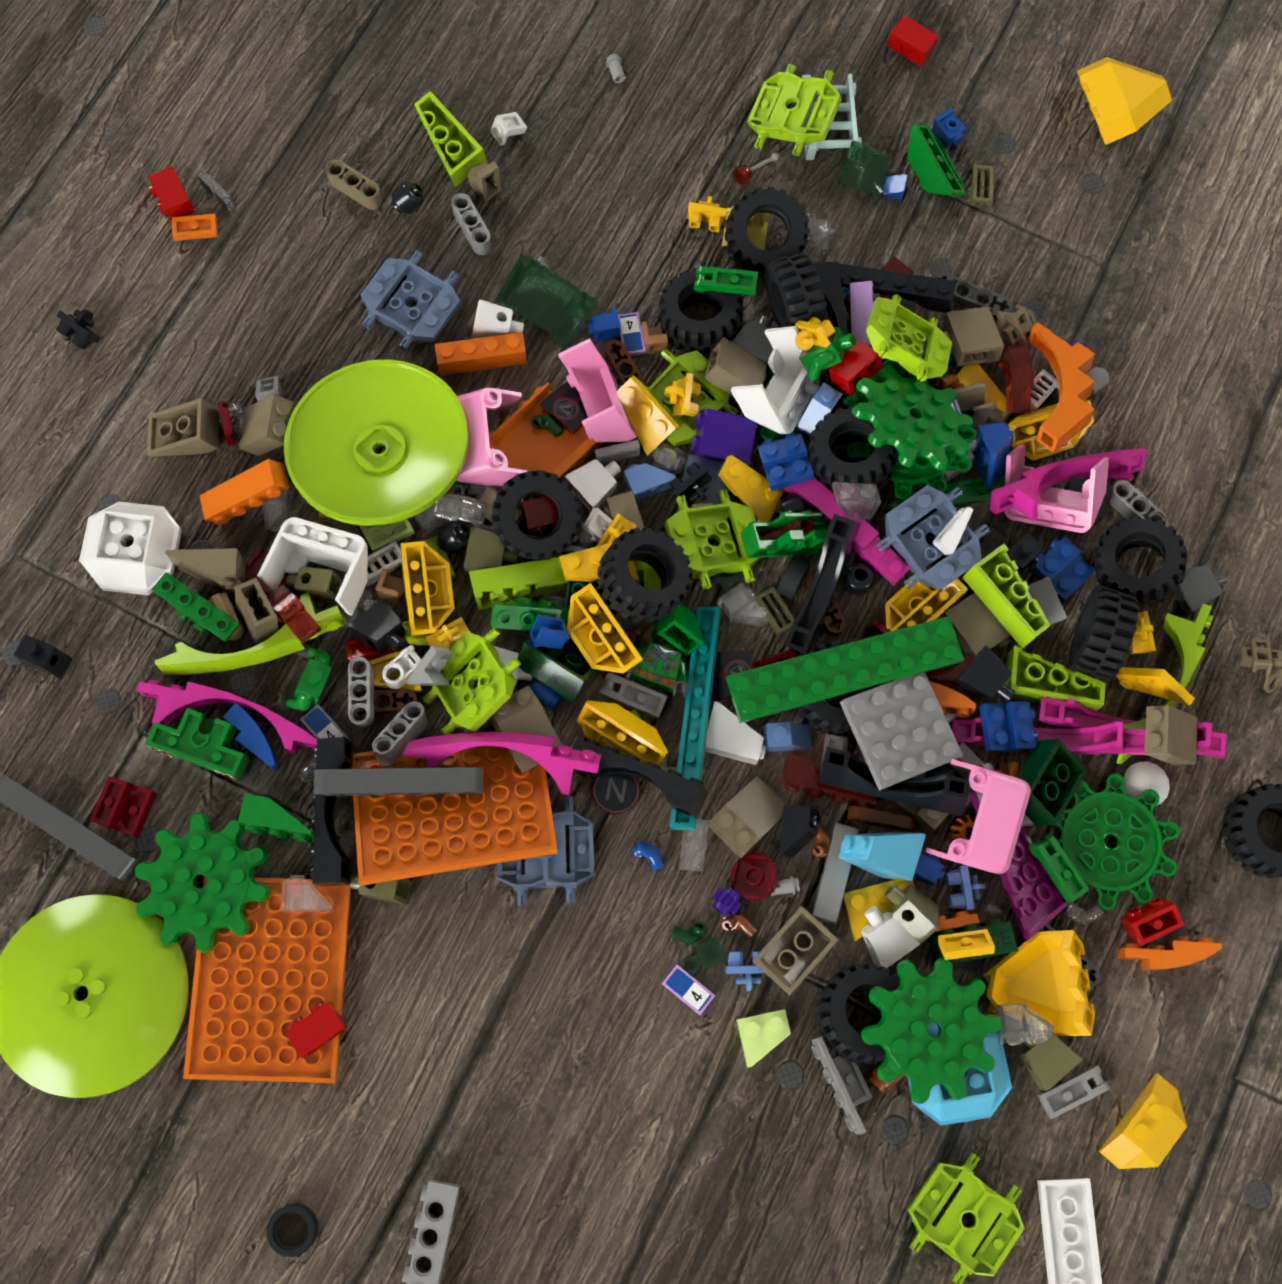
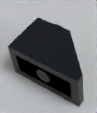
M784 805L780 854L793 858L817 836L818 828L821 825V816L818 810L811 806Z

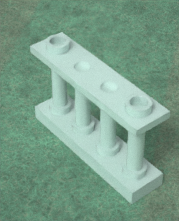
M852 74L847 75L845 85H832L839 94H845L846 103H840L837 112H847L848 121H833L829 129L849 130V139L823 140L805 145L806 160H814L816 151H819V149L850 148L851 159H856L858 150H861L862 139L858 137L854 101L856 83H853ZM802 75L803 79L811 77V75ZM814 102L810 108V111L806 118V123L803 125L804 128H806V125L808 123V120L811 116V113L814 109L816 102Z

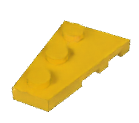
M979 364L963 366L957 374V378L960 383L964 384V387L982 382L985 383L984 404L996 403L998 409L1008 413L1003 422L1006 421L1014 407Z
M635 376L630 377L617 391L618 397L648 456L679 425Z
M733 455L727 456L718 476L734 496H738L745 506L753 509L756 520H760L762 523L770 522L784 490L779 489L771 492L767 478Z
M612 543L559 556L565 581L594 582L599 580L601 577H598L597 572L600 560ZM633 560L628 561L630 574L639 583Z
M1122 667L1115 676L1120 680V685L1129 690H1136L1189 706L1195 699L1165 669Z

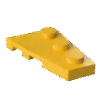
M892 880L844 893L842 900L854 941L863 937L861 930L870 924L864 915L865 911L877 906L882 915L885 912L892 913L893 902L885 896V892L893 884L901 891L908 885L915 887L913 880Z

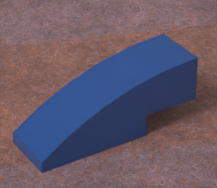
M235 703L223 717L240 731L235 739L275 771H278L280 767L276 754L265 733L254 719Z

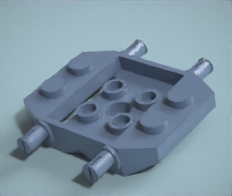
M418 250L408 260L387 258L360 294L369 312L362 325L370 329L375 320L385 326L393 327L404 336L398 344L404 351L407 350L412 341L416 344L435 341L461 305L460 299L453 289L454 283L460 277L459 274L452 271L448 278L442 281L417 266L423 257V254ZM403 277H407L398 289V291L395 293V295L389 300V303L386 305V307L382 309L381 307L386 302L391 293L394 291V289L397 287V285L400 283V281L403 279ZM410 300L418 302L415 307L406 306Z
M927 485L885 515L886 537L876 543V545L879 547L886 543L879 548L880 551L893 545L895 550L904 557L913 573L911 577L904 581V585L913 581L906 586L908 589H911L919 582L941 590L982 560L979 540L989 533L990 530L987 528L981 532L988 527L986 524H983L975 531H972L966 525L959 541L962 546L930 569H926L929 564L944 554L935 545H930L926 542V534L931 533L937 537L958 512L952 501L963 494L962 491H959L953 495L960 490L959 487H955L952 491L945 494ZM934 508L937 509L935 513H933L928 518L923 520L921 523L916 525L914 528L906 532L904 535L900 533L906 528H908L910 525L915 523L917 520L922 518L924 515L929 513Z
M563 797L564 811L552 813L558 849L557 854L525 859V875H522V859L497 863V879L516 889L517 906H522V896L523 906L528 905L527 891L529 888L564 887L566 889V904H570V894H572V904H575L577 886L595 876L593 822L573 811V797H569V806L568 798ZM569 825L570 873L566 871L565 826Z

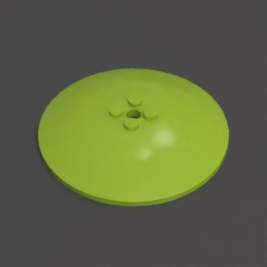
M84 895L63 900L42 910L15 933L0 955V1054L20 1078L33 1087L50 1094L70 1098H87L123 1089L141 1079L159 1064L173 1046L182 1029L190 998V975L184 951L179 940L172 946H166L161 943L160 933L164 927V921L159 916L152 915L148 918H142L136 912L138 903L118 896ZM85 986L88 989V996L85 1000L80 1001L76 993L80 987Z

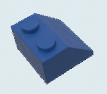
M1005 422L978 426L974 463L986 489L991 488L1006 472V458L1010 453V444H1013L1014 438L1012 431H1009Z

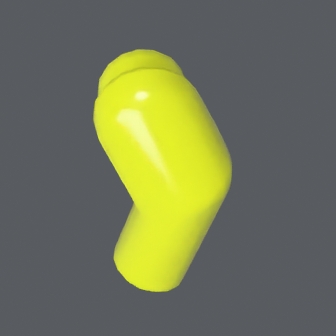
M405 621L402 623L406 633L404 640L409 645L429 646L425 637L430 634L411 636L409 622Z

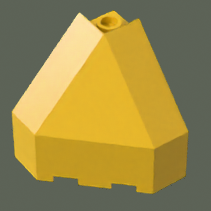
M1105 57L1076 71L1105 145L1138 131L1172 101L1167 81L1162 75L1109 57Z
M1074 930L1037 932L1017 948L1018 951L1012 952L982 975L989 984L986 991L987 997L990 1000L989 1011L1044 1032H1051L1055 1036H1092L1095 1018L1094 1004L1088 1003L1087 990L1091 989L1088 969L1082 968L1080 956L1085 954L1084 946Z

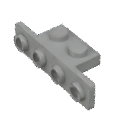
M822 1037L811 1040L813 1043L811 1047L812 1052L817 1060H821L824 1067L823 1075L826 1081L832 1084L836 1092L834 1093L836 1103L840 1108L843 1107L847 1116L845 1117V1122L851 1132L854 1131L856 1135L866 1133L855 1106L873 1097L857 1063L850 1062L848 1057L841 1058L836 1056L831 1058Z

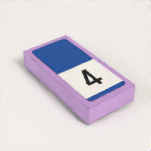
M639 312L618 315L621 342L625 345L630 356L645 355L646 350Z
M678 965L673 968L662 983L665 988L698 1015L703 1013L715 997L712 992Z

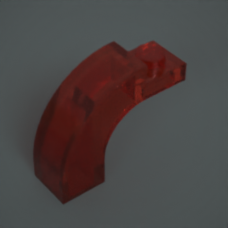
M1004 345L1000 361H998V368H1003L1006 375V413H1030L1031 391H1034L1033 366L1030 353L1024 345Z
M284 585L266 596L277 615L278 622L283 621L301 644L321 631L320 626L306 611L304 605Z

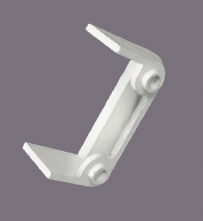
M797 326L765 330V334L773 347V351L768 358V365L774 374L766 389L763 384L731 388V392L746 418L779 434H790L793 432L812 397L810 393L804 390L805 381L809 377L799 359L802 350L795 343L796 335L799 333Z
M296 517L287 519L282 524L257 576L272 592L276 593L285 572L296 575L299 572V568L306 567L309 561L347 572L335 600L348 615L352 616L367 585V543L361 536Z

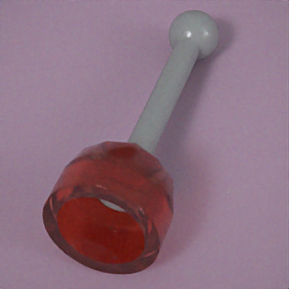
M774 152L771 157L751 168L744 165L734 169L736 181L740 185L745 184L751 179L753 171L772 160L777 161L779 154Z

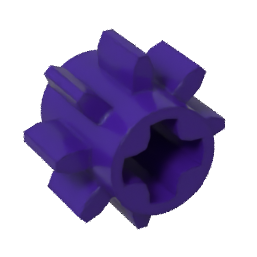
M728 886L724 890L719 887L712 896V899L715 900L712 906L725 917L729 913L735 915L742 906L738 903L741 896Z

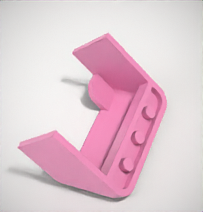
M589 338L559 353L558 357L569 373L566 376L571 388L576 387L588 416L587 419L582 421V424L589 439H594L596 442H625L637 438L636 432L618 397L617 391L619 387L616 379L592 340Z
M488 387L457 396L466 416L469 444L465 463L456 481L502 488L504 483L511 478L529 471L508 468L505 454L500 450L490 449L487 410L507 412L522 397L520 392Z
M1025 444L1019 445L1007 455L1005 486L1019 481L1021 473L1035 469L1024 466ZM1104 457L1091 468L1090 479L1083 484L1082 492L1053 487L1046 489L1040 495L1036 519H1029L1015 508L1005 510L1006 516L1014 521L1078 533L1088 531L1094 525L1106 494L1109 458Z
M952 759L950 764L971 770L969 776L971 788L983 793L970 841L962 838L955 839L950 844L948 853L927 847L925 852L991 873L1003 874L1009 869L1031 793L1030 786L1025 780Z

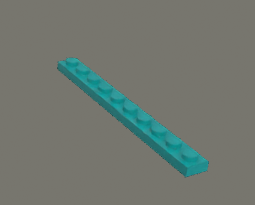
M697 607L696 612L704 644L691 652L687 684L688 691L685 700L677 772L682 775V778L688 780L690 777L702 781L721 619L720 607ZM672 808L670 828L672 830L696 831L697 819L676 812Z

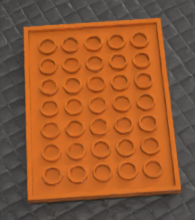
M477 746L450 755L435 768H484V793L353 796L358 881L360 886L557 854L558 849L545 768L538 765L522 773L507 748ZM374 751L353 754V766L351 769L426 768L427 760L402 754L392 765L383 766L377 762Z
M204 876L203 887L207 884L206 876ZM254 878L257 883L269 887L270 897L265 902H250L245 906L244 916L250 923L249 932L244 936H236L230 929L222 928L215 934L213 950L208 953L196 950L183 1079L337 1083L340 1034L307 1058H301L285 1032L290 1029L289 1024L301 1016L303 1019L312 1013L310 1009L321 1001L333 1003L342 1017L352 889L349 885L321 887L312 884V879Z

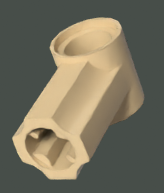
M225 592L211 596L207 601L240 624L228 639L231 641L238 640L242 637L244 628L236 615L228 594Z

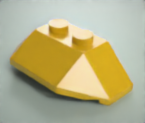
M1085 400L1091 405V400ZM1057 404L1019 415L1007 425L1009 431H1012L1014 438L1013 444H1010V447L1015 449L1019 445L1025 444V457L1032 461L1074 448L1087 428L1093 424L1094 418L1092 416L1090 424L1053 453L1037 441L1040 426L1050 417Z
M425 541L400 543L406 609L411 636L435 634L455 609L449 562L433 550Z
M958 578L941 590L919 582L911 589H908L906 586L913 582L911 581L885 603L886 629L895 631L939 619L965 594L968 588Z
M591 583L571 596L567 629L569 630L570 637L592 669L624 674L643 661L635 645Z
M588 700L577 718V722L581 725L586 738L597 742L599 747L604 749L609 746L618 750L620 755L627 756V754H631L639 758L642 763L653 762L659 766L668 753L656 728L618 704Z
M1155 1073L1098 1152L1118 1169L1159 1167L1187 1128L1178 1090L1158 1073Z

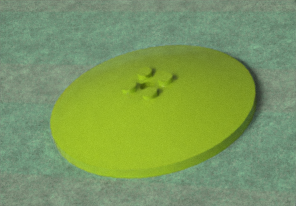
M363 361L343 367L324 377L298 402L285 431V464L301 496L324 515L337 521L361 526L391 524L423 512L441 499L451 488L466 460L469 444L468 425L464 410L456 394L434 373L404 361ZM380 446L386 448L381 454L374 453L375 449Z

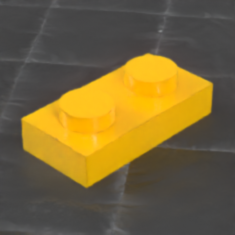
M987 929L938 936V944L945 960L995 953V945Z

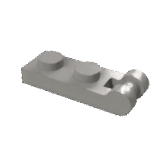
M607 673L605 677L606 683L598 693L600 696L659 719L668 696L613 673ZM615 685L621 686L618 693L612 691Z
M1099 1065L1092 1066L1084 1072L1052 1087L1050 1090L1037 1095L1049 1119H1054L1110 1089L1108 1082L1104 1081L1100 1074L1102 1071ZM1092 1079L1095 1086L1090 1088L1087 1080Z

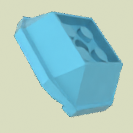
M932 1022L928 1025L927 1032L931 1037L937 1036L938 1024ZM997 1033L988 1034L984 1037L982 1047L986 1053L993 1057L995 1066L989 1073L980 1072L975 1068L967 1070L964 1077L967 1086L965 1098L961 1100L953 1099L945 1086L937 1084L932 1087L929 1099L925 1103L918 1104L912 1100V1104L939 1125L990 1118L1012 1089L1002 1037ZM908 1078L909 1089L911 1091V1081Z

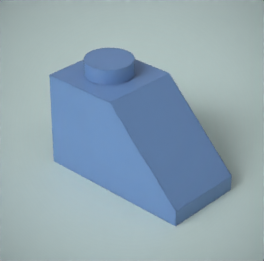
M823 383L810 401L796 428L810 436L812 431L815 430V425L818 421H824L825 415L830 412L831 414L834 413L843 394L828 384Z
M646 463L640 465L633 464L624 470L625 484L629 492L633 491L636 501L671 489L672 487L669 483L675 478L674 474Z
M793 722L766 723L763 729L766 752L813 749L810 725Z

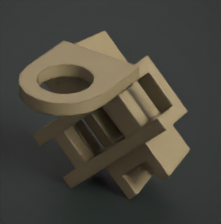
M1016 305V312L1014 314L1006 311L991 312L992 317L997 316L996 327L999 334H1006L1007 339L1003 341L1004 345H1013L1018 342L1019 346H1027L1029 344L1031 329L1037 323L1032 310Z
M996 403L973 407L975 414L972 417V426L976 428L978 433L979 425L1002 423L1008 413L998 409Z
M1255 638L1251 639L1249 647H1241L1238 658H1241L1239 666L1252 667V672H1256L1257 669H1265L1266 679L1263 689L1267 693L1273 692L1282 681V650L1271 649L1270 640ZM1256 644L1264 645V647H1257ZM1276 678L1275 683L1271 687H1269L1271 682Z

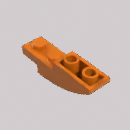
M929 681L944 715L955 714L956 717L960 718L973 715L976 703L951 688Z
M1180 936L1173 937V941L1165 942V946L1150 945V949H1142L1138 944L1129 943L1125 944L1126 948L1117 949V959L1141 960L1142 970L1171 969L1190 965L1212 956L1222 949V943H1213L1212 938H1197V942H1191L1189 937Z

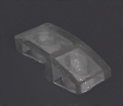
M445 493L436 502L434 515L451 521L461 519L480 526L484 523L487 503L466 496Z

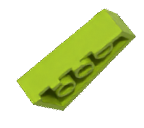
M431 91L414 104L419 118L455 188L468 178V172L474 166L488 162L484 149Z
M1004 543L973 565L962 578L1023 649L1051 625L1037 600L1032 599L1028 592L1030 588L1027 582L1022 581L1017 572L1018 566L1014 560L1011 561L1007 554L1008 548Z
M559 557L469 571L479 611L490 609L493 607V604H503V601L518 597L535 598L567 590V581H565Z
M1015 645L1007 654L1006 667L1012 674L1005 684L1015 691L1010 699L1039 704L1042 697L1063 701L1073 699L1096 712L1104 706L1106 683L1083 673L1068 670L1059 663L1054 664L1046 661L1037 654L1022 651V648Z

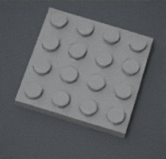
M925 672L894 680L843 699L840 702L879 791L950 763L952 759L957 760L964 757Z

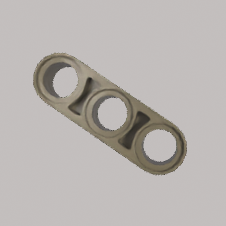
M334 159L327 163V176L334 188L370 210L381 206L382 197L376 182L340 160Z

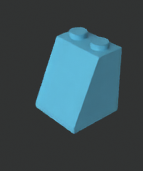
M911 832L845 835L838 858L880 878L912 881L926 835Z

